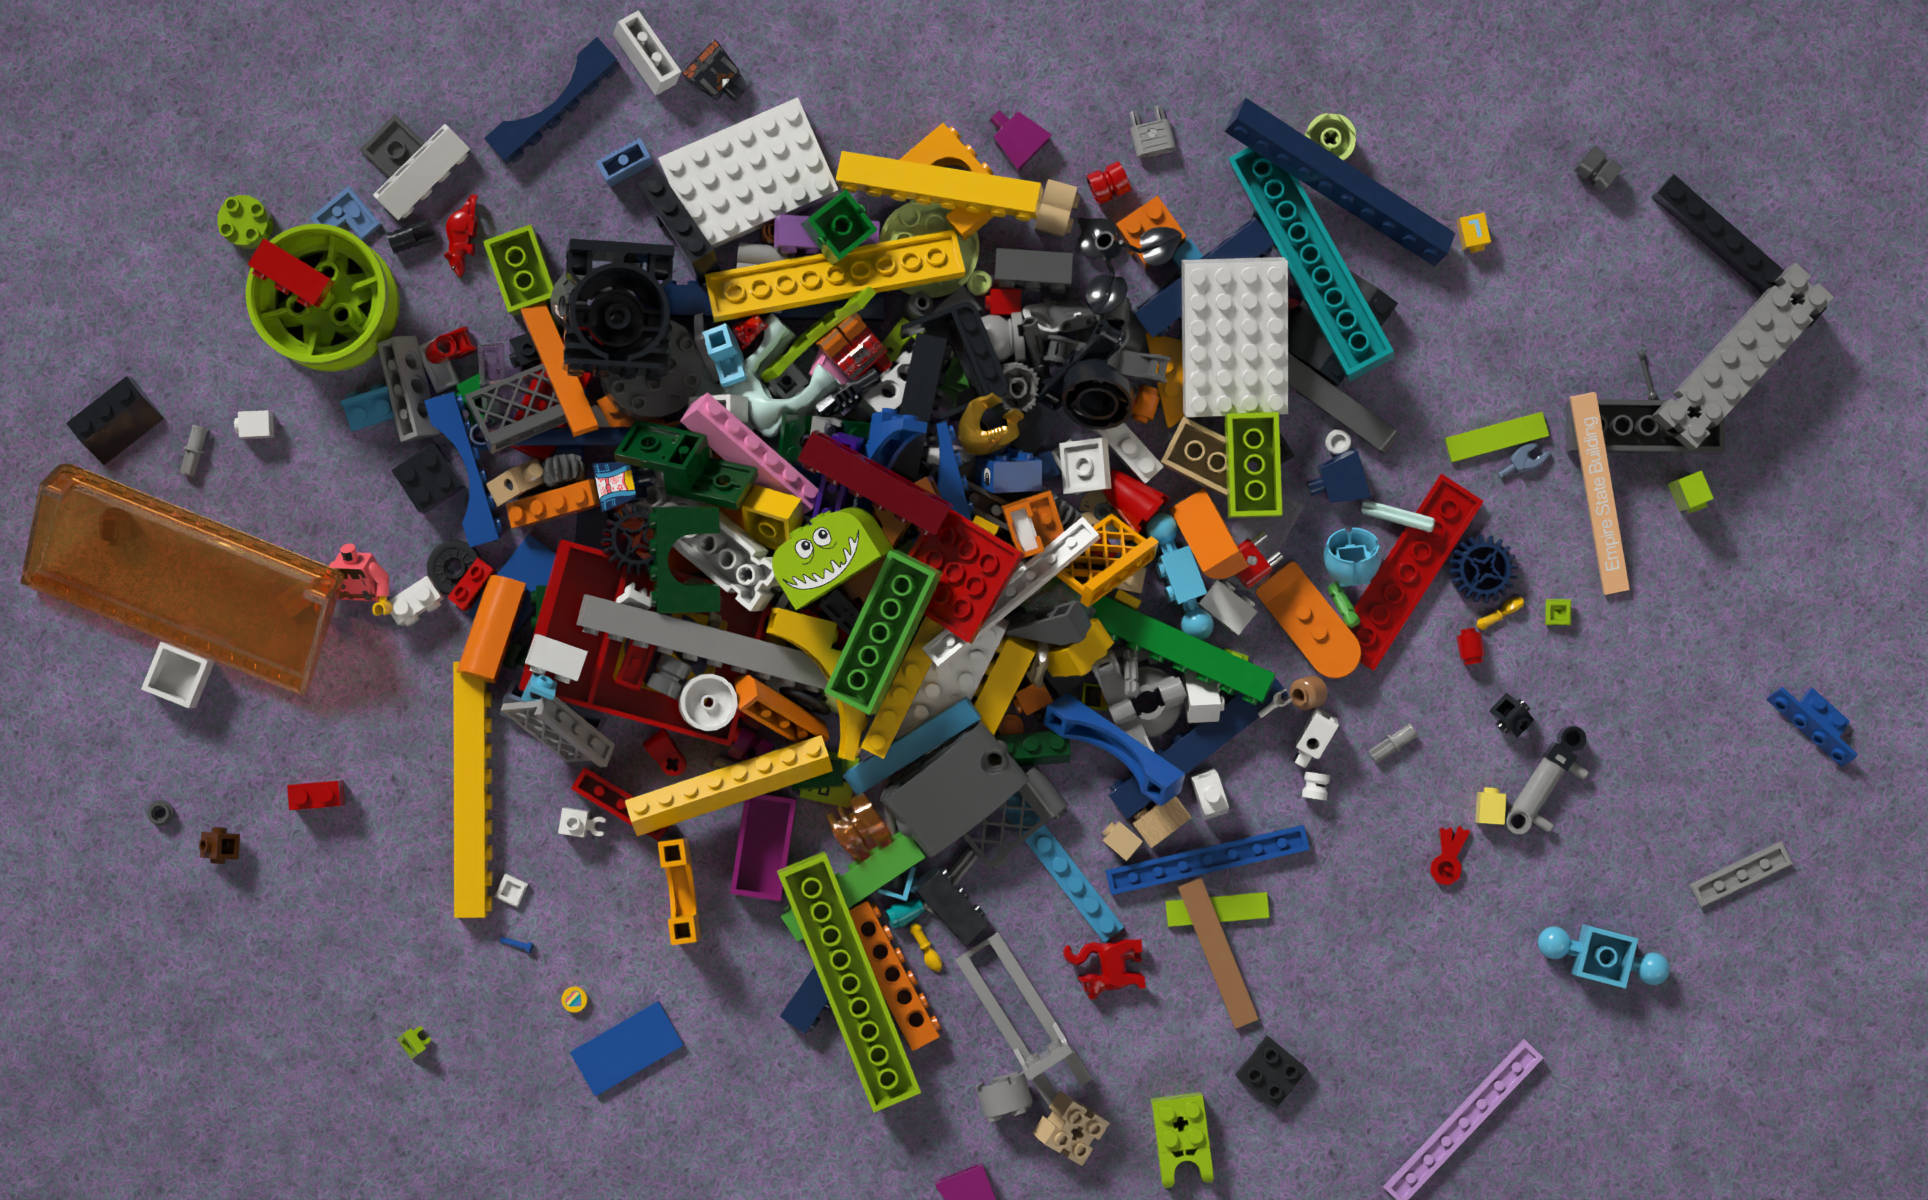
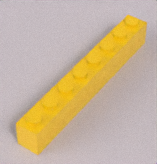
M846 151L841 152L836 175L838 186L843 191L847 189L849 193H856L858 190L864 191L867 195L873 197H881V194L889 195L892 199L898 201H905L906 198L913 199L922 205H930L932 202L938 203L941 207L947 209L963 207L971 213L987 211L996 217L1012 215L1021 221L1038 219L1043 195L1042 184L1039 182Z
M822 735L625 800L636 835L640 836L832 772L833 769Z

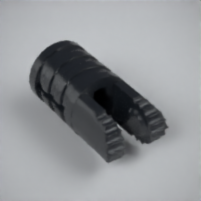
M430 218L407 225V227L394 230L393 232H387L386 234L393 253L397 254L399 251L437 240L436 233H429L419 238H416L414 231L429 227L432 224Z

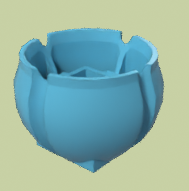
M1344 528L1336 531L1328 538L1324 549V562L1327 572L1339 582L1340 587L1370 584V580L1380 568L1382 552L1377 537L1371 532L1361 528H1352L1351 532H1347Z

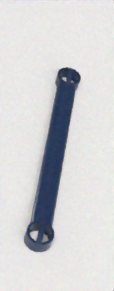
M477 423L470 430V439L475 448L483 451L489 450L486 439L476 436L481 431ZM489 423L485 424L491 432L500 429V427H493ZM680 423L676 427H672L681 430H690L683 423ZM555 427L512 446H619L631 427H598V430L576 437L573 436L570 427Z

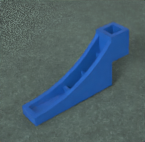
M946 421L935 423L940 456L937 487L942 498L953 504V510L971 520L970 516H974L975 512L972 501H966L964 491L969 489L965 475L960 476L958 466H962L959 450H953L951 441L956 440L953 426H947ZM918 531L916 535L911 536L913 545L921 532Z

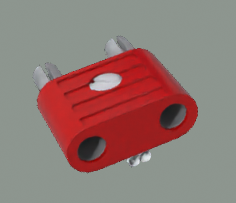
M1264 531L1251 540L1247 538L1238 545L1249 567L1235 574V577L1247 589H1250L1272 572V567L1283 559V555H1281L1269 564L1281 553L1278 551L1266 560L1257 549V546L1268 538L1266 534L1255 544L1253 543L1265 534Z

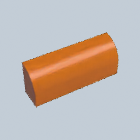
M1205 488L1170 508L1173 517L1206 576L1213 579H1225L1249 567Z
M490 575L488 577L456 671L457 673L496 684L528 589L526 583L498 575Z
M742 675L734 679L738 707L743 713L794 743L822 735L824 742L829 739L827 724L823 719L749 675Z

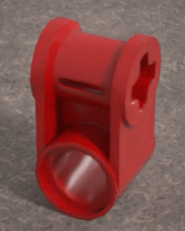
M461 327L450 333L438 336L426 347L425 354L427 359L433 364H442L475 353L478 349L476 346H473L467 333L469 331L468 327ZM438 346L442 348L444 353L438 349Z
M661 728L642 744L664 773L669 776H679L686 771L687 761L676 747L672 738L669 739L668 736L670 735L668 732ZM670 759L679 760L677 764L678 770L669 769L671 765Z

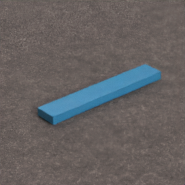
M965 696L892 742L884 759L873 754L844 772L843 777L858 796L980 720L981 715L969 698Z

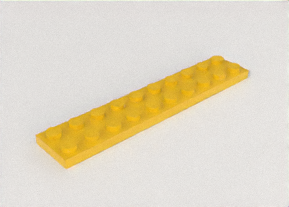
M954 229L859 246L833 265L823 253L708 273L705 274L713 319L714 322L753 316L755 314L847 299L870 286L876 293L963 278L965 277V268Z

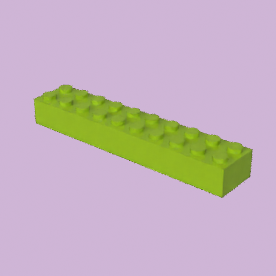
M821 852L777 870L873 1113L920 1094V1088L827 854Z

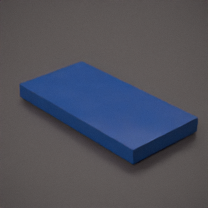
M530 534L527 535L497 574L498 576L524 582L528 588L510 642L536 610V606L531 605V591H536V585L548 584L556 555ZM482 595L467 613L472 619L475 618Z
M657 1001L572 1050L570 1054L594 1096H597L682 1047L684 1043L660 1001Z

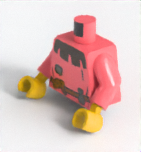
M354 544L343 545L340 548L341 553L337 555L336 559L327 568L321 590L324 593L323 599L316 602V611H321L324 602L327 605L326 613L331 612L334 609V601L331 599V595H334V599L379 601L372 607L373 614L379 616L382 614V611L384 615L390 614L393 606L387 600V597H389L388 573L377 563L373 554L358 553Z

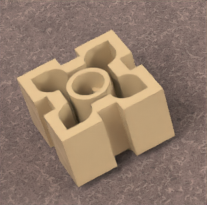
M1059 1090L1049 1106L1052 1113L1048 1118L1044 1116L1041 1118L1032 1134L1046 1146L1059 1153L1062 1152L1067 1158L1083 1166L1093 1150L1089 1146L1094 1138L1098 1140L1101 1138L1110 1122L1095 1110L1083 1103L1080 1104L1076 1099Z

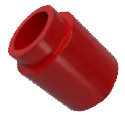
M1475 627L1460 630L1461 635L1456 636L1460 660L1463 659L1464 665L1484 662L1485 649L1482 632H1476Z

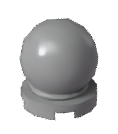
M1021 312L1011 313V319H1008V321L998 315L981 317L999 362L1003 363L1011 356L1012 358L1015 357V362L1024 363L1025 345L1021 325Z

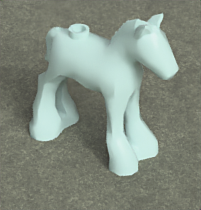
M772 312L765 319L768 327L764 330V339L753 354L743 361L748 379L724 388L721 383L716 384V382L712 381L703 362L702 382L695 396H703L708 392L710 395L732 394L748 397V423L743 424L751 431L757 429L759 433H762V436L768 438L776 436L781 430L782 413L806 415L828 393L834 392V389L840 388L842 385L828 370L818 363L813 370L810 384L800 394L790 399L772 398L769 389L762 383L760 375L778 355L784 353L789 344L797 337Z

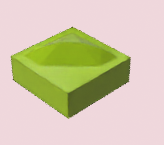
M1546 599L1545 625H1571V599Z

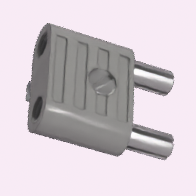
M1157 105L1154 106L1157 121L1141 124L1137 110H1134V114L1133 111L1129 113L1133 126L1130 128L1138 159L1176 150L1170 121L1165 118L1162 105H1159V110Z

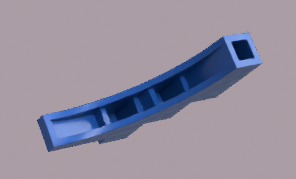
M882 408V412L872 413L869 440L867 444L862 446L861 454L890 470L906 445L917 436L926 433L927 422L918 421V416L897 414L898 410ZM852 494L850 495L848 507L862 508L873 516L872 510H874V507L871 505V500L864 496L858 498Z

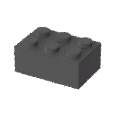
M997 248L994 286H999V289L1024 287V291L1030 293H1038L1039 289H1050L1049 293L1065 294V290L1070 291L1073 253Z

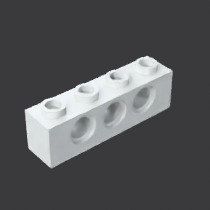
M905 351L895 361L898 365L894 369L888 368L880 375L882 382L864 393L859 406L871 418L872 413L882 412V408L898 410L901 407L906 381L900 378L899 373H906L908 375L913 351L910 353ZM887 389L891 391L893 397H885L882 394V390Z

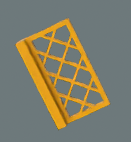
M1111 513L1093 526L1094 530L1102 538V544H1093L1085 551L1086 556H1078L1069 564V568L1062 569L1056 576L1082 595L1080 602L1086 607H1090L1154 560L1159 541L1152 536L1146 540ZM1112 524L1119 532H1108L1105 527ZM1107 539L1120 540V545H1107ZM1124 540L1134 541L1138 545L1136 547L1125 546ZM1090 551H1102L1104 557H1090ZM1108 552L1121 553V558H1108ZM1073 562L1086 563L1087 570L1074 569ZM1091 564L1105 565V569L1103 571L1092 570ZM1074 576L1088 577V582L1082 585L1075 580Z

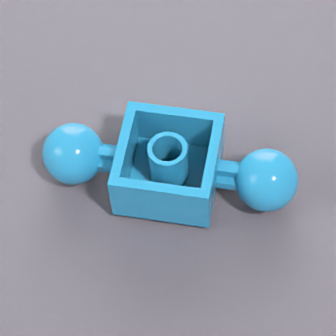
M1157 513L1146 524L1145 528L1148 538L1152 536L1159 541L1158 545H1160L1163 553L1162 556L1157 558L1159 563L1155 564L1159 578H1165L1168 587L1164 588L1168 602L1173 601L1175 606L1179 604L1183 606L1185 615L1181 622L1182 631L1195 638L1204 640L1211 635L1214 621L1209 612L1199 608L1196 598L1207 594L1191 548L1186 546L1177 549L1174 541L1178 533L1176 520L1169 514Z
M1585 924L1582 925L1578 941L1570 939L1565 930L1554 926L1544 929L1538 937V948L1545 957L1560 959L1566 954L1574 956L1570 973L1583 978L1626 989L1630 971L1637 972L1639 978L1649 985L1663 983L1670 973L1667 959L1659 953H1647L1641 958L1634 956L1638 943V938Z

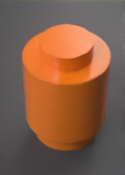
M1140 385L1131 413L1133 421L1141 424L1153 421L1160 399L1158 389Z

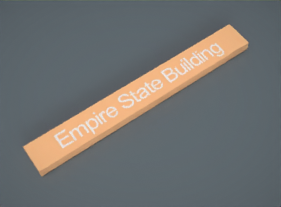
M1596 392L1571 396L1569 398L1603 594L1627 591L1630 588Z

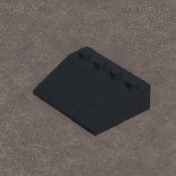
M1350 271L1377 322L1382 327L1398 303L1382 290ZM1303 299L1288 319V353L1334 386H1339L1346 376Z

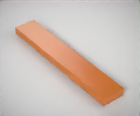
M545 301L521 308L523 320L573 436L576 437L598 430V423L578 377L568 376V371L562 369L564 344Z

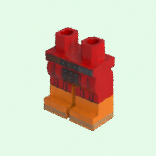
M857 312L837 324L836 328L829 331L816 343L848 380H856L863 376L872 364L880 373L885 372L892 366L889 357L885 354L888 350L865 325Z

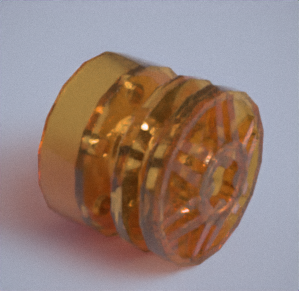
M863 791L849 800L853 811L850 814L841 806L837 808L842 817L841 820H838L832 812L826 815L831 831L837 841L855 860L861 857L856 848L857 845L860 844L866 853L870 851L866 839L869 837L877 845L892 837L884 821Z

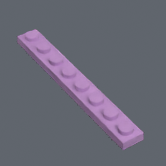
M1523 1039L1383 1187L1396 1200H1409L1533 1070L1543 1057Z

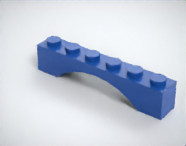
M457 391L424 400L431 425L441 431L454 444L467 469L469 502L462 525L469 548L500 539V533L504 532L500 517L495 518L493 508L496 507V503L491 493L488 494L485 485L489 482L485 469H480L478 459H481L480 450L475 448L470 439L472 425L470 420H465L463 410H466L463 396H458Z
M1065 693L1047 706L1044 720L1045 726L1062 738L1090 743L1116 756L1134 774L1139 783L1141 793L1161 807L1181 793L1185 777L1184 772L1069 693Z

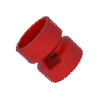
M1119 161L1106 166L1104 172L1097 170L1086 175L1089 188L1099 206L1112 200V195L1114 194L1119 197L1132 190L1127 175Z

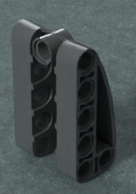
M978 720L892 778L885 785L880 801L896 818V823L901 833L907 838L912 837L928 857H933L1007 801L1028 781L1029 776L1008 754V746L1003 741L996 740L985 724ZM991 754H999L1001 758H994Z

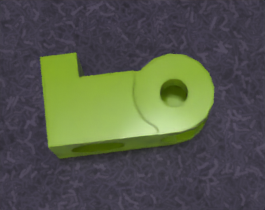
M904 317L901 318L881 343L888 350L885 354L889 357L891 363H896L895 361L901 356V350L911 338L914 340L916 338L915 334L901 340L899 335L901 325L909 323Z

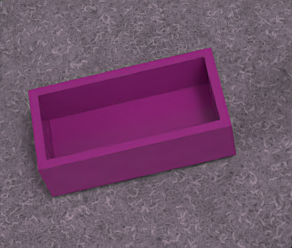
M763 794L744 801L730 894L776 901L783 900L784 889L777 870L788 866L798 799Z

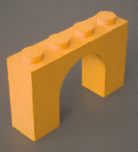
M944 123L940 124L899 159L939 167L958 165L970 172L994 174L985 162L980 164L977 161L976 157L978 155L969 144L964 146L959 141L961 136L952 126L948 128ZM955 207L946 215L949 225L955 229L964 241L994 217L987 211L971 213L963 207Z
M689 837L662 840L658 842L661 868L665 869L669 888L671 916L668 919L671 945L697 942L702 937Z

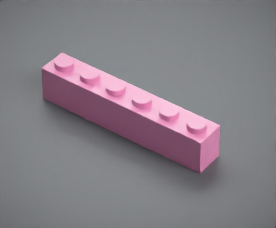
M707 392L690 404L680 422L692 432L706 435L708 446L725 461L757 468L759 476L754 482V486L758 485L802 498L804 514L813 509L819 489Z

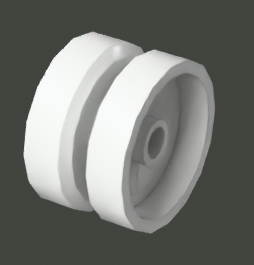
M699 674L690 678L683 685L678 696V709L683 719L692 727L704 731L718 730L726 726L734 717L738 706L737 694L732 684L723 677L714 674ZM705 698H711L710 701L713 702L711 707L704 705Z

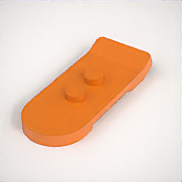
M1293 560L1286 562L1255 587V594L1318 673L1327 678L1340 679L1347 677L1356 670L1361 660V648L1357 638Z

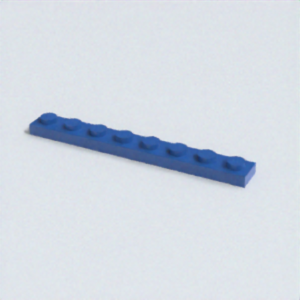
M1299 825L1105 870L1110 894L1115 895L1307 851L1310 848L1304 825Z

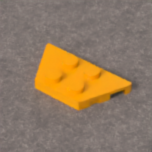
M1146 333L1149 354H1159L1171 358V361L1167 364L1165 374L1167 383H1156L1168 429L1185 416L1183 413L1182 340L1165 336L1158 337V335L1152 337L1150 333ZM1157 363L1156 374L1158 373V368H1159V364H1158V363Z

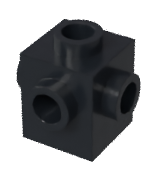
M529 332L509 339L511 352L509 359L514 369L518 368L520 372H523L541 364V359Z
M1505 693L1489 710L1497 720L1495 726L1505 735L1510 732L1516 738L1526 731L1534 721V718L1528 712L1531 708L1520 698L1516 700L1508 693Z

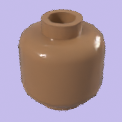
M1313 675L1297 679L1290 687V698H1293L1292 703L1300 710L1307 711L1320 707L1327 699L1326 684L1321 678Z

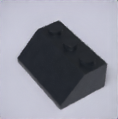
M126 376L66 424L79 441L103 465H106L165 418L136 381Z

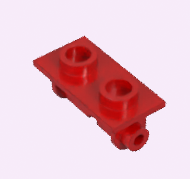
M477 557L447 598L463 611H466L468 608L471 609L473 603L481 594L478 592L479 589H485L488 577L494 575L496 570Z

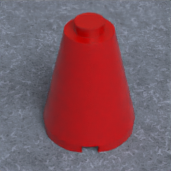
M1113 469L1110 471L1111 489L1101 490V492L1126 525L1138 534L1140 532L1143 533L1146 524L1155 514L1159 513L1161 505H1167L1170 497L1117 469Z

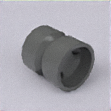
M1595 145L1574 171L1584 179L1590 178L1591 185L1602 193L1623 167L1613 159L1607 160L1606 153Z
M662 653L657 664L659 671L652 673L647 686L677 700L683 688L680 682L688 678L693 667Z

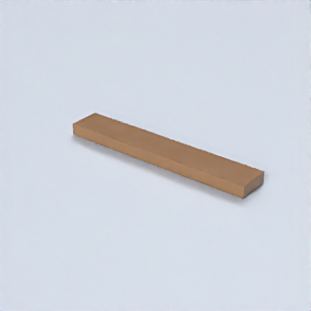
M1202 878L1179 886V892L1234 1028L1236 1029L1259 1020Z

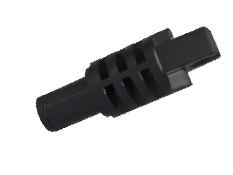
M872 368L856 380L850 379L846 384L843 383L840 388L834 389V392L828 393L821 402L815 405L818 415L820 417H831L834 414L841 413L845 408H849L857 400H861L867 390L882 382L879 374Z

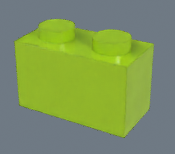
M1702 470L1668 483L1679 512L1687 510L1688 514L1708 507L1707 501L1714 499Z

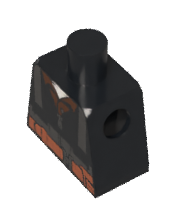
M716 39L682 72V76L686 81L716 101L725 93L732 101L736 102L745 92L735 82L741 76L739 69Z

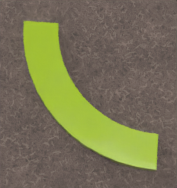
M871 286L867 287L851 298H848V302L843 308L835 307L794 340L792 342L793 345L785 355H778L761 373L760 377L765 383L779 377L815 341L837 324L863 309L876 292Z

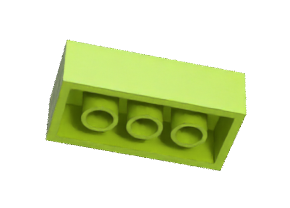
M1279 412L1226 414L1225 443L1228 519L1282 516ZM1249 462L1256 463L1257 469L1252 472L1248 469L1247 465Z

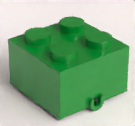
M847 189L839 193L801 223V226L832 265L840 261L878 230L865 214L867 213L865 207L861 204L858 205Z

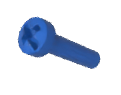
M501 937L500 943L524 949L528 954L533 950L532 942L526 944L506 937Z

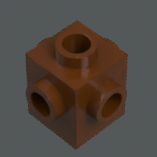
M212 827V832H201V839L199 841L200 857L210 858V863L225 864L226 859H239L240 834L227 833V828Z

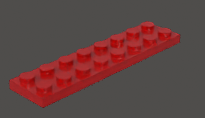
M1442 473L1438 476L1415 512L1434 518L1435 526L1433 531L1427 532L1406 526L1384 559L1378 572L1371 579L1370 584H1368L1353 607L1355 614L1360 619V623L1349 629L1357 638L1361 648L1360 663L1371 671L1376 669L1484 502Z

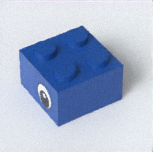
M1008 449V453H1000L998 450L984 456L975 455V485L992 493L1041 491L1042 460L1033 457V453L1024 452L1023 449Z

